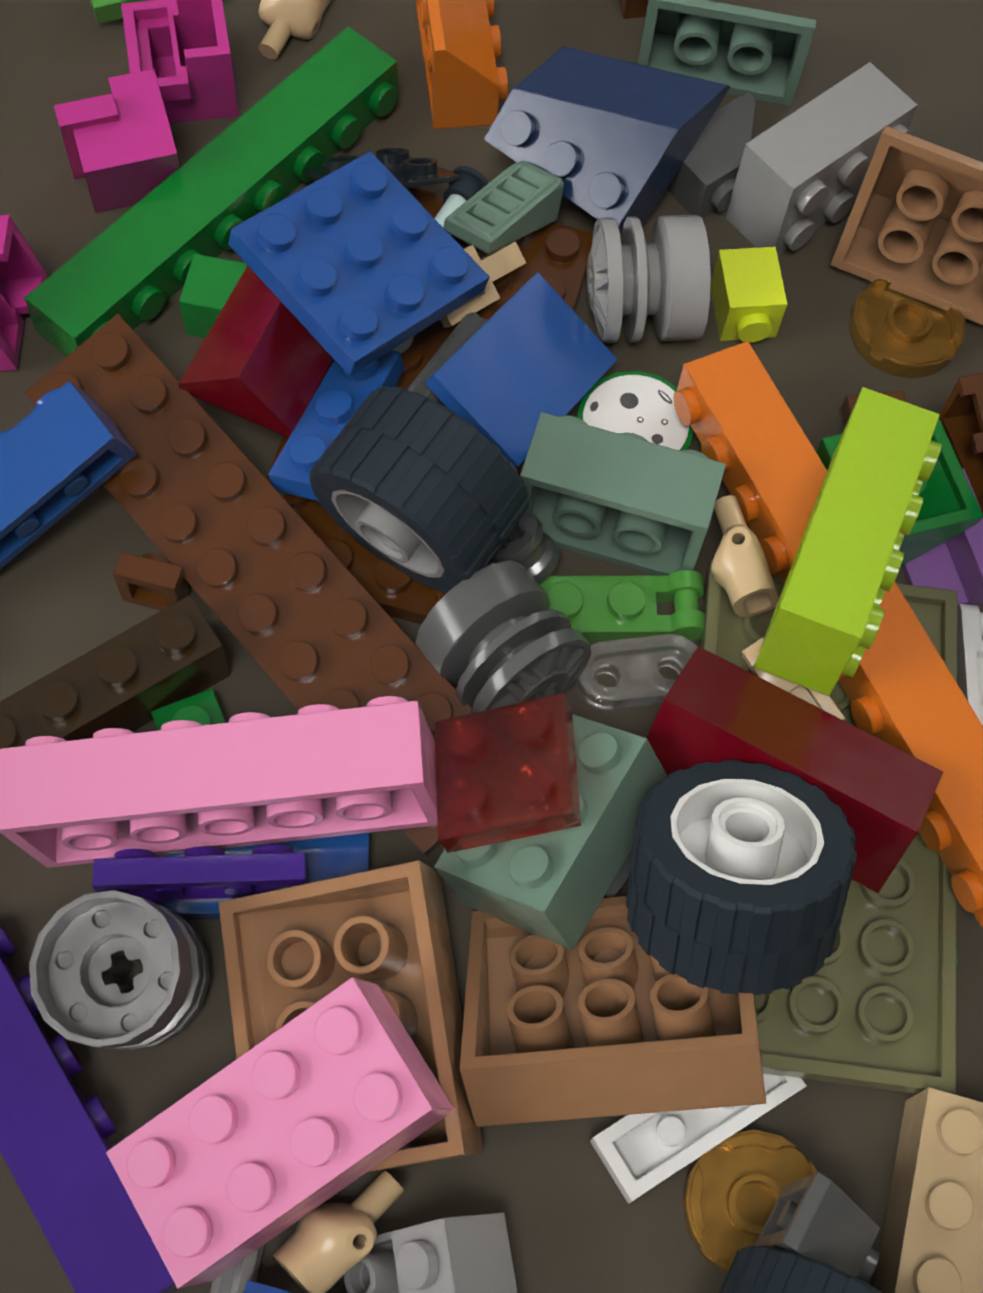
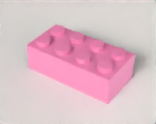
M352 977L112 1147L106 1154L177 1289L214 1281L455 1109L379 985Z

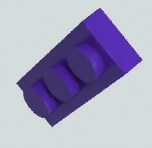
M278 844L258 846L253 849L252 854L225 855L224 850L215 847H193L185 850L183 856L156 857L154 852L144 849H124L117 851L114 854V858L94 859L92 887L96 892L115 890L142 897L155 904L226 901L308 884L309 868L305 852L294 853L293 848Z

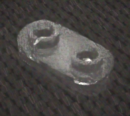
M675 634L595 643L590 646L592 653L586 668L575 682L576 688L587 703L599 709L610 710L662 704L676 679L667 680L659 674L658 669L665 666L671 667L680 675L697 649V646L689 639ZM603 673L610 674L617 680L618 684L613 687L602 686L596 680V676Z

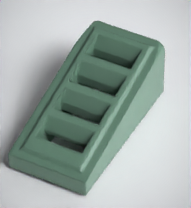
M521 160L504 170L446 217L443 228L456 238L489 254L556 221L564 183L561 178L525 160Z

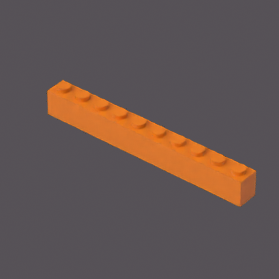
M746 341L683 364L673 400L680 421L685 426L691 425L701 443V452L711 460L726 463L722 481L727 487L729 495L737 497L745 522L762 545L771 574H777L784 586L827 469L750 343ZM894 581L889 592L885 591L879 608L885 610L872 646L870 649L865 648L854 677L851 678L841 674L838 681L851 701L852 717L859 729L943 771L919 829V834L926 846L931 851L938 852L952 876L951 886L960 905L967 912L973 913L983 928V725Z

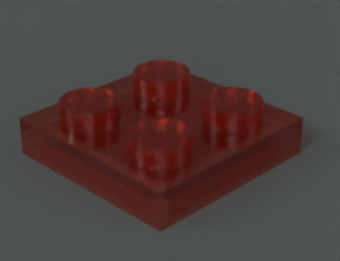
M564 693L435 722L438 841L447 853L581 826L572 707Z

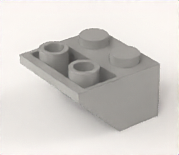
M504 1212L441 1218L377 1235V1240L369 1255L344 1275L346 1293H518Z

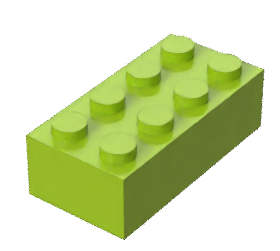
M862 387L831 459L753 666L754 668L830 696L841 674L851 678L854 677L865 648L870 649L881 625L885 610L879 608L885 591L889 592L901 567L904 553L899 551L904 535L909 536L924 499L918 496L923 481L927 482L930 478L941 451L942 444L931 441L940 414Z

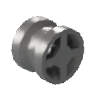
M527 510L491 561L498 563L512 560L520 563L538 583H541L556 568L560 554L558 546L548 534L543 533L542 524L531 511Z

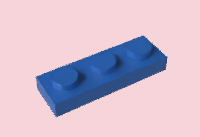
M391 350L352 376H349L334 360L268 473L271 484L277 491L319 501L311 488L309 480L310 471L372 390L384 386L395 387L404 370L401 352Z

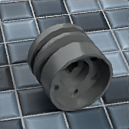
M512 560L493 563L475 572L470 579L461 581L449 590L430 610L419 627L415 643L440 677H445L451 685L457 686L455 694L463 706L469 704L472 707L471 714L473 719L483 732L490 727L496 735L522 726L536 703L549 707L552 706L576 682L586 668L592 653L590 643L580 631L571 628L569 618L561 611L549 609L548 594L522 564Z

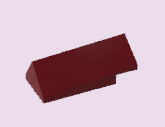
M247 265L179 382V389L188 391L198 399L289 438L334 359Z
M699 646L665 696L646 737L667 775L704 762L718 763L723 762V760H740V762L756 764L757 762L771 765L774 769L791 772L800 776L806 783L817 786L828 795V799L833 804H837L847 816L846 821L848 825L854 830L856 837L854 850L857 852L851 880L877 894L919 832L943 774V771Z

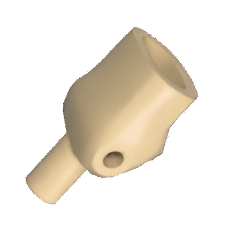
M261 0L258 11L259 16L270 28L259 44L258 49L260 53L267 59L276 60L290 36L303 40L314 38L318 32L323 14L331 0Z
M734 495L721 497L716 500L714 506L723 533L711 566L714 579L726 590L736 615L751 617L768 612L776 607L779 595L762 545L757 536L747 526L737 497Z
M384 1170L352 1204L339 1202L324 1203L301 1218L297 1223L295 1232L273 1254V1257L306 1293H326L343 1275L369 1255L377 1240L374 1223L404 1193L403 1188Z

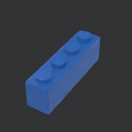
M70 381L61 388L53 389L44 394L35 404L34 411L12 429L0 433V570L137 455L98 403Z

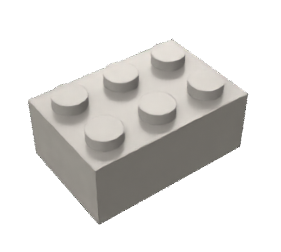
M871 62L867 63L745 144L725 218L756 248L776 246L777 255H780L789 248L792 251L801 248L820 226L829 220L832 223H836L849 213L854 206L885 125L911 135L908 129L918 104Z

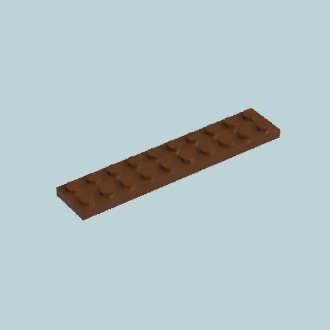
M119 314L115 315L24 394L35 405L44 394L53 389L61 388L70 381L98 403L137 453L133 459L106 480L103 485L159 550L168 557V560L173 565L183 567L185 580L298 710L315 704L332 705L339 710L367 707V703L370 700L384 696H397L405 698L408 702H419L438 747L443 825L402 830L418 849L428 856L458 829L507 751V746L490 727L483 732L473 719L471 714L472 707L469 704L465 706L461 704L455 694V688L445 677H440L419 648L188 391L179 389V381Z

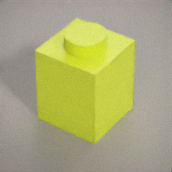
M776 246L719 250L711 277L710 290L720 341L741 340L743 342H758L765 338H776L788 305Z

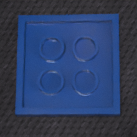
M371 151L231 228L228 243L349 376H352L484 292L490 278Z

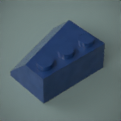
M563 46L512 89L484 140L515 162L525 160L561 178L564 183L562 195L596 219L613 217L617 221L619 232L622 233L623 224L627 217L636 216L640 219L642 227L644 226L731 86Z

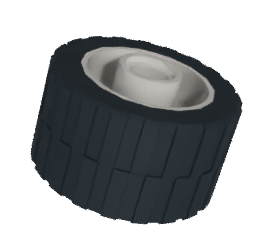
M723 760V762L718 763L704 762L695 764L691 768L680 769L667 775L663 782L655 784L649 790L646 801L641 803L637 814L626 907L628 908L627 920L631 931L636 933L638 937V944L647 955H652L659 962V966L669 973L677 974L686 979L688 983L698 987L720 990V993L738 995V993H753L754 995L770 994L772 991L781 988L789 989L801 984L804 978L814 976L824 966L825 959L831 956L836 945L857 852L854 850L856 837L853 828L846 821L847 816L817 786L806 783L800 776L791 772L774 769L771 765L757 762L756 764L740 762V760Z

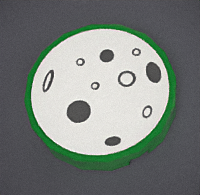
M639 370L615 372L598 380L582 397L577 413V418L590 426L615 433H634L644 437L648 442L679 451L689 450L694 432L691 425L685 426L676 413L673 396L677 391V387L661 376Z

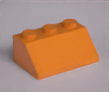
M416 0V12L433 129L492 125L498 115L499 102L506 101L508 98L506 67H497L495 60L501 58L499 25H490L489 18H494V0Z

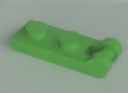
M680 570L669 575L549 576L539 583L548 594L549 609L563 612L569 618L571 628L580 631L588 642H690L702 639L705 629V613L699 611L698 599L703 597L704 587L703 575L698 571ZM657 603H674L675 613L671 615H657Z

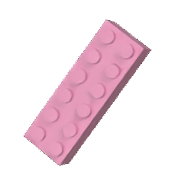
M397 696L378 697L370 700L367 703V707L341 710L326 704L309 705L299 709L297 715L270 717L257 712H246L230 717L228 723L201 725L198 722L189 720H177L163 724L159 731L134 733L121 728H107L96 731L93 734V738L66 741L54 736H38L28 739L25 742V746L0 749V833L46 868L94 863V859L114 858V854L117 851L124 849H144L154 852L156 856H162L168 853H184L185 850L193 847L225 849L443 825L437 744L419 702H408L405 698Z

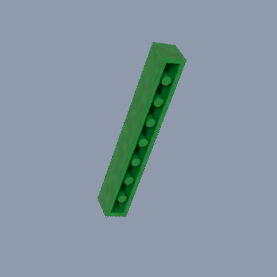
M348 26L25 296L24 299L36 332L65 356H68L117 314L122 317L132 330L143 321L153 319L161 311L164 303L184 286L194 254L217 258L225 250H231L232 248L228 245L231 228L282 201L303 182H309L314 179L305 175V169L322 167L325 164L326 158L334 156L341 149L349 148L357 140L361 131L377 117H383L393 109L399 95L398 61Z

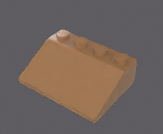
M885 125L830 265L871 282L883 278L892 282L888 287L889 289L947 312L950 306L961 311L965 319L983 325V162Z
M418 860L218 902L236 1059L353 977L377 984L455 1110L365 1174L484 1153L480 1127L475 1125L460 1073L463 1016L441 877L435 869Z
M627 896L602 899L573 951L539 935L531 934L500 921L498 918L480 910L472 911L460 1073L476 1127L767 1104L755 995L753 993L726 994L720 993V990L708 987L701 988L688 983L681 976L673 975L659 966V962L652 955H647L638 944L636 933L630 929L627 920Z

